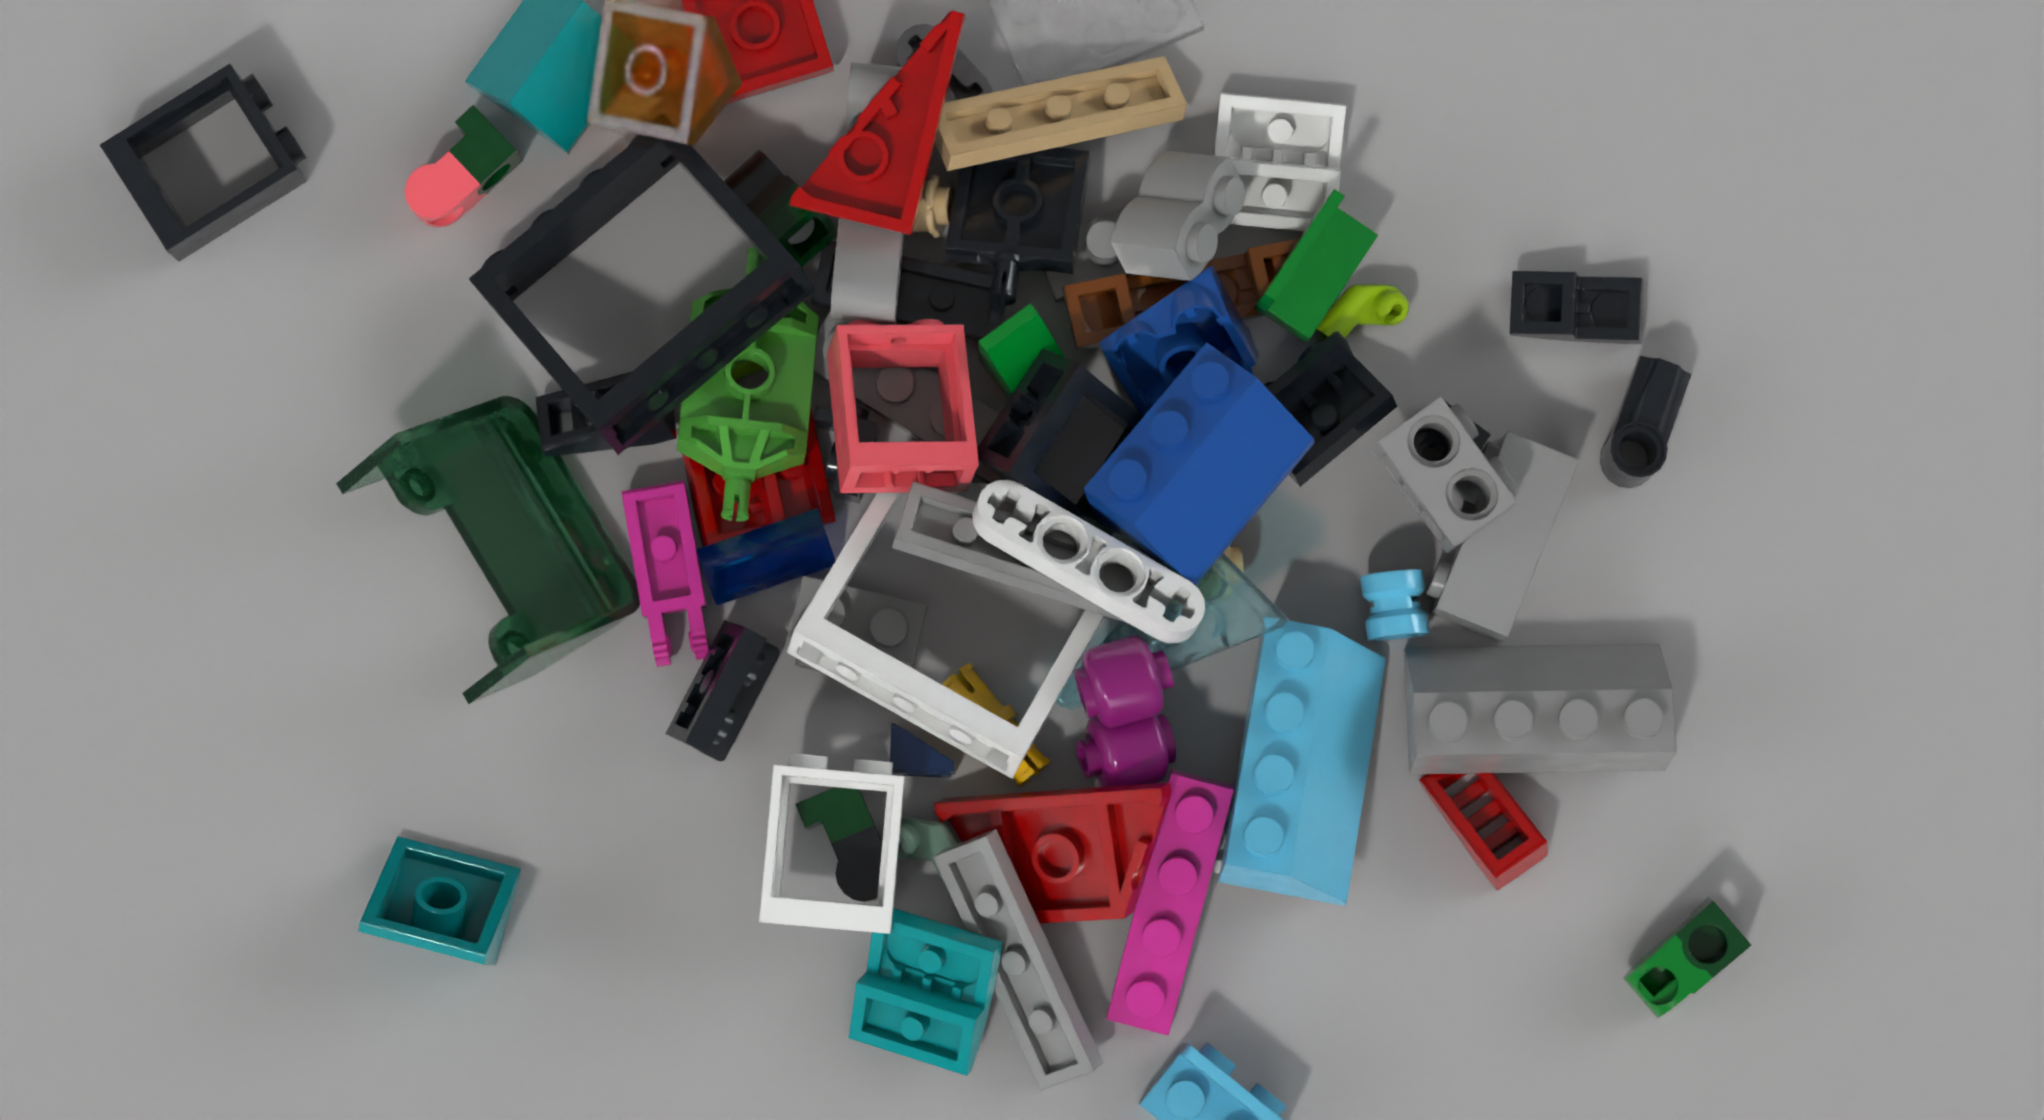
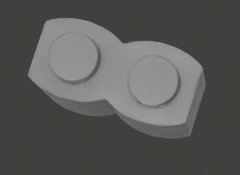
M1164 151L1154 159L1143 178L1138 197L1131 200L1123 209L1112 233L1110 243L1125 273L1191 281L1203 271L1216 253L1218 245L1217 235L1230 225L1235 215L1241 211L1245 200V187L1231 158L1227 156Z

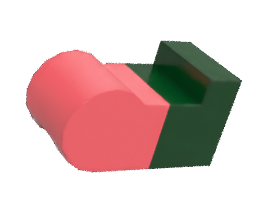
M474 105L455 121L464 137L435 164L422 165L414 170L407 179L404 190L406 201L417 218L428 226L446 227L459 220L523 162L517 150Z

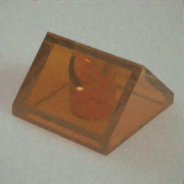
M604 0L587 123L695 145L742 85L715 18L630 0Z

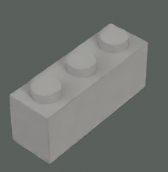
M1510 431L1504 434L1498 445L1487 442L1482 453L1487 460L1494 456L1497 457L1507 468L1517 486L1516 489L1511 491L1517 503L1510 510L1458 545L1451 562L1440 559L1426 590L1427 595L1436 598L1430 614L1498 642H1502L1510 634L1579 462V459ZM1480 489L1474 504L1464 500L1459 510L1466 514L1482 512L1485 505L1482 490Z

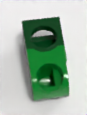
M1708 897L1690 913V916L1643 956L1626 973L1623 979L1653 1014L1659 1018L1674 1008L1689 994L1696 993L1752 945L1719 906Z

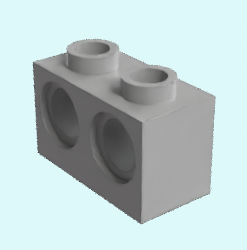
M1441 396L1378 440L1373 447V451L1446 553H1449L1510 510L1517 503L1511 494V491L1516 489L1517 486L1503 463L1495 456L1487 460L1475 444L1473 439L1479 433L1464 409L1458 404L1450 408ZM1422 430H1434L1440 433L1447 444L1446 457L1439 461L1423 459L1414 447L1415 434ZM1460 482H1471L1477 485L1482 490L1485 498L1482 512L1477 514L1461 512L1452 500L1454 485Z

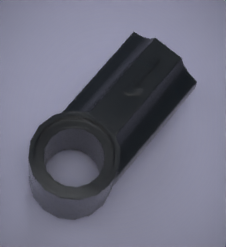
M1645 356L1637 358L1610 438L1606 441L1600 454L1602 472L1610 482L1618 487L1633 488L1641 486L1663 466L1667 457V443L1692 375L1684 371L1679 365L1660 358H1648ZM1634 441L1640 444L1647 454L1646 468L1634 469L1627 466L1620 457V443Z

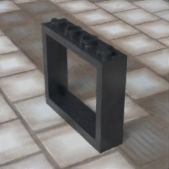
M665 116L651 128L638 133L631 140L628 147L603 168L588 174L574 192L553 209L540 214L527 231L504 250L492 254L484 262L482 268L469 278L470 282L617 455L621 454L816 291L794 257ZM679 164L765 258V261L597 400L513 301Z

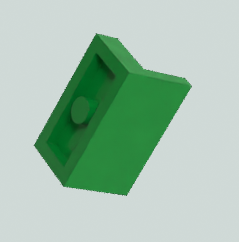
M1335 189L1321 204L1253 307L1305 343L1312 337L1378 237V234L1338 208L1345 196Z

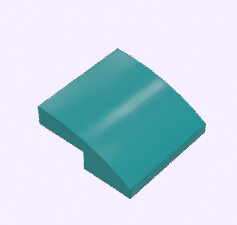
M893 908L891 933L872 932L867 969L864 975L856 982L848 1038L967 1076L972 1071L984 1032L996 983L1003 941Z

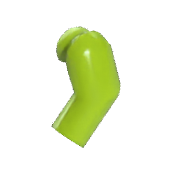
M1355 284L1348 287L1336 300L1315 332L1325 340L1336 331L1346 338L1356 325L1395 326L1406 319L1409 312V302L1406 296L1394 286L1386 284Z

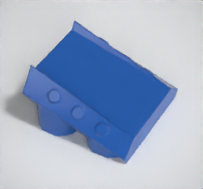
M1214 265L1208 267L1193 280L1184 283L1178 289L1099 342L1103 354L1136 409L1143 416L1151 409L1206 342L1252 375H1254L1252 367L1256 365L1260 356L1249 327H1246L1220 281Z

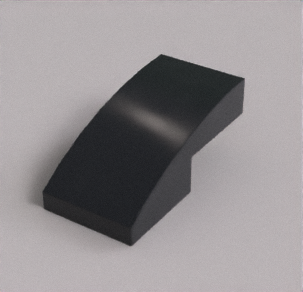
M1512 271L1509 333L1511 336L1549 340L1642 344L1643 278L1579 277L1576 272Z

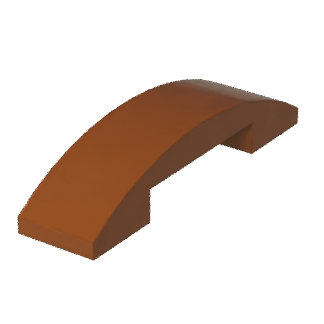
M1299 238L1252 247L1242 254L1210 260L1203 271L1214 265L1220 281L1243 320L1262 316L1263 314L1253 307ZM1123 273L1064 285L1062 291L1076 350L1100 347L1099 342L1178 289L1188 280L1144 275L1126 277V274Z

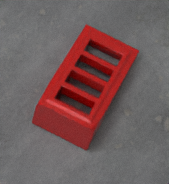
M1474 773L1478 780L1453 798H1450L1444 790L1467 774H1426L1421 777L1419 783L1496 890H1500L1548 855L1547 840L1495 773ZM1488 793L1493 801L1466 819L1461 811ZM1501 815H1504L1508 823L1482 840L1477 832ZM1516 837H1519L1523 843L1497 860L1494 853Z

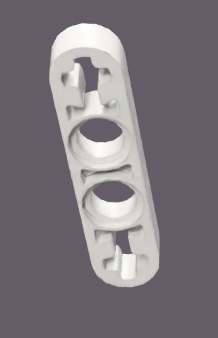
M997 480L988 484L981 491L972 513L973 525L978 535L988 543L1159 641L1180 643L1189 639L1198 628L1205 612V601L1200 590L1187 579L1020 483L1011 480ZM1003 502H1007L1015 508L1012 517L1006 519L1004 524L995 521L993 516L995 508H999ZM1034 516L1041 521L1037 524L1029 542L1022 537ZM1052 531L1067 533L1077 544V554L1065 560L1054 558L1046 552L1043 546V537ZM1107 564L1122 565L1132 574L1134 586L1126 592L1109 590L1103 585L1099 571ZM1149 582L1155 587L1142 607L1135 602L1140 598L1146 583ZM1172 599L1178 600L1184 605L1181 615L1174 622L1163 617L1165 606L1170 604Z

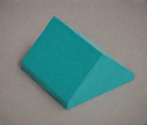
M523 0L465 82L569 155L641 55V51L583 0Z
M397 836L359 922L358 932L483 965H496L519 882L521 868Z

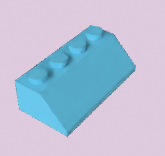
M1267 617L1258 643L1218 882L1342 906L1346 905L1386 658L1331 628Z

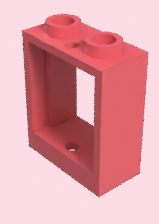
M935 319L917 320L909 325H881L866 320H855L846 325H837L827 351L840 493H907L913 481L945 492H967L979 466L964 325H944L941 321ZM938 367L945 441L859 442L852 368Z

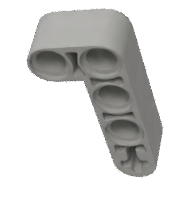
M851 63L847 102V132L857 122L858 116L891 77H895L903 66ZM839 218L831 293V320H866L879 324L895 325L904 234Z

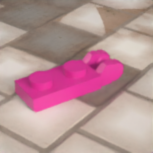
M682 480L621 491L643 618H648L656 665L661 667L672 664V644L670 636L667 634L663 615L687 611L690 626L688 635L691 651L695 653L696 660L704 659L710 648L703 608L707 607L686 482Z

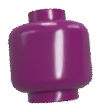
M1132 635L1089 648L1083 654L1082 667L1073 669L1077 690L1087 718L1097 716L1099 721L1108 728L1118 727L1159 714L1164 706L1163 690L1174 687L1172 673L1164 651L1159 650L1152 653L1147 642L1138 635Z
M1162 713L1113 728L1104 726L1098 717L1095 716L1087 721L1085 739L1077 741L1076 752L1083 775L1086 778L1095 777L1101 787L1153 784L1164 780L1169 764L1175 762L1176 743L1170 723Z

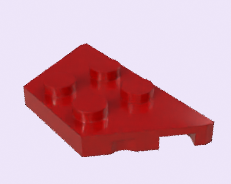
M1170 782L951 797L935 802L934 811L941 823L946 820L950 822L962 842L991 830H997L1039 923L1124 919L1134 912L1172 791Z

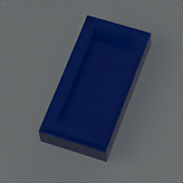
M818 508L696 549L716 606L832 567L836 561Z

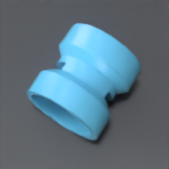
M1396 570L1360 577L1362 597L1368 602H1373L1374 606L1370 608L1371 615L1365 621L1367 641L1398 640L1430 634L1428 614L1421 609L1420 602H1416V598L1425 590L1423 570Z

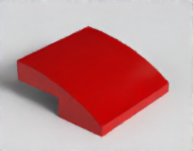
M811 407L804 464L755 479L751 483L748 509L749 519L746 521H736L737 502H734L732 521L721 517L725 480H723L721 475L682 454L703 553L789 535L836 522Z

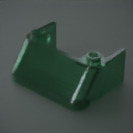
M501 396L395 433L336 483L341 493L345 494L386 479L397 500L410 511L428 516L446 510L509 616L503 618L491 628L488 636L489 649L498 666L462 693L468 704L536 675L620 624L640 606L637 582L563 458L561 456L545 457L541 452L538 417L526 403L518 398Z

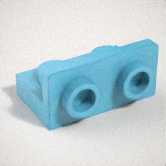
M1207 1042L1200 1051H1197L1190 1044H1186L1139 1103L1158 1120H1283L1280 1116L1287 1108L1286 1105L1258 1083L1248 1092L1234 1081L1229 1075L1237 1066Z

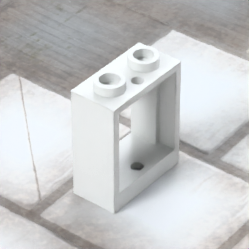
M789 753L788 766L773 765L759 922L890 934L892 930L905 776L892 775V762L854 759L853 772L827 769L828 757ZM791 783L887 792L877 905L781 897Z

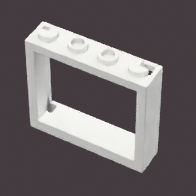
M971 482L967 492L948 493L977 502L981 491L988 484L981 482L974 484ZM876 493L796 625L787 653L1013 779L1073 674V669L1077 667L1105 616L1088 610L1083 612L1019 726L1016 727L826 620L902 493ZM1003 502L1002 506L998 509L1013 513L1015 507L1010 503ZM1033 516V518H1032V520H1036V521H1039V522L1041 521L1040 519H1038V518H1036V517H1034V516Z

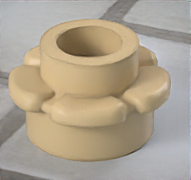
M931 175V180L925 181L913 230L914 232H929L933 234L934 238L940 237L944 232L945 225L950 223L955 194L952 187H944L939 175Z

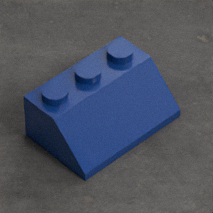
M1206 342L1083 489L1094 517L1154 561L1196 586L1315 442L1314 438L1258 378Z

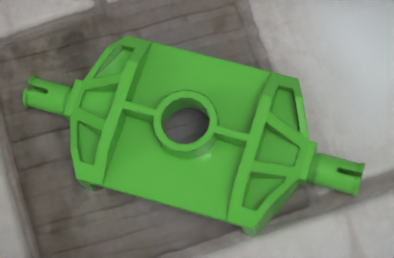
M754 246L747 249L746 276L759 266V252ZM763 256L761 264L765 261V258ZM732 288L711 291L693 301L690 323ZM801 302L681 403L676 450L721 475L723 480H725L723 509L721 512L723 519L732 521L734 502L738 503L736 521L740 522L749 519L751 483L755 479L804 464L819 316L804 302ZM754 362L765 370L767 380L757 388L746 389L734 381L731 371L739 363Z

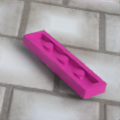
M1171 769L1168 779L1172 792L1133 912L1106 1015V1020L1168 1036L1234 792V785Z

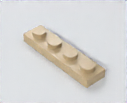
M1162 56L945 102L935 144L947 171L1180 121L1184 119L1187 102L1166 57Z

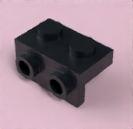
M1338 331L1332 333L1324 341L1316 342L1309 346L1301 354L1298 362L1278 379L1263 384L1314 438L1315 443L1288 474L1300 487L1398 407L1393 395L1353 355L1347 340Z

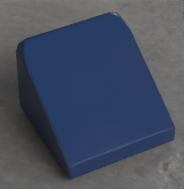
M891 723L890 762L893 763V775L951 778V775H955V762L897 724Z

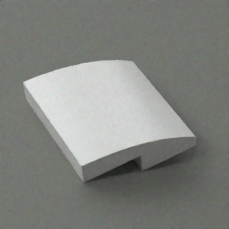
M1220 92L1214 155L1231 158L1245 187L1243 207L1230 224L1304 231L1321 204L1334 189L1339 192L1340 160L1346 114L1345 104Z

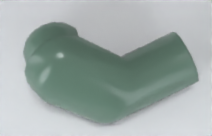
M914 817L902 818L898 859L912 858L932 861L940 874L933 856L943 849L958 844L949 828L937 821Z

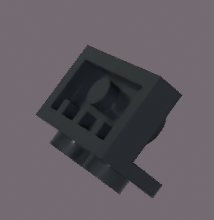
M724 620L665 734L717 761H724L779 657V649L766 642L767 638L744 626Z

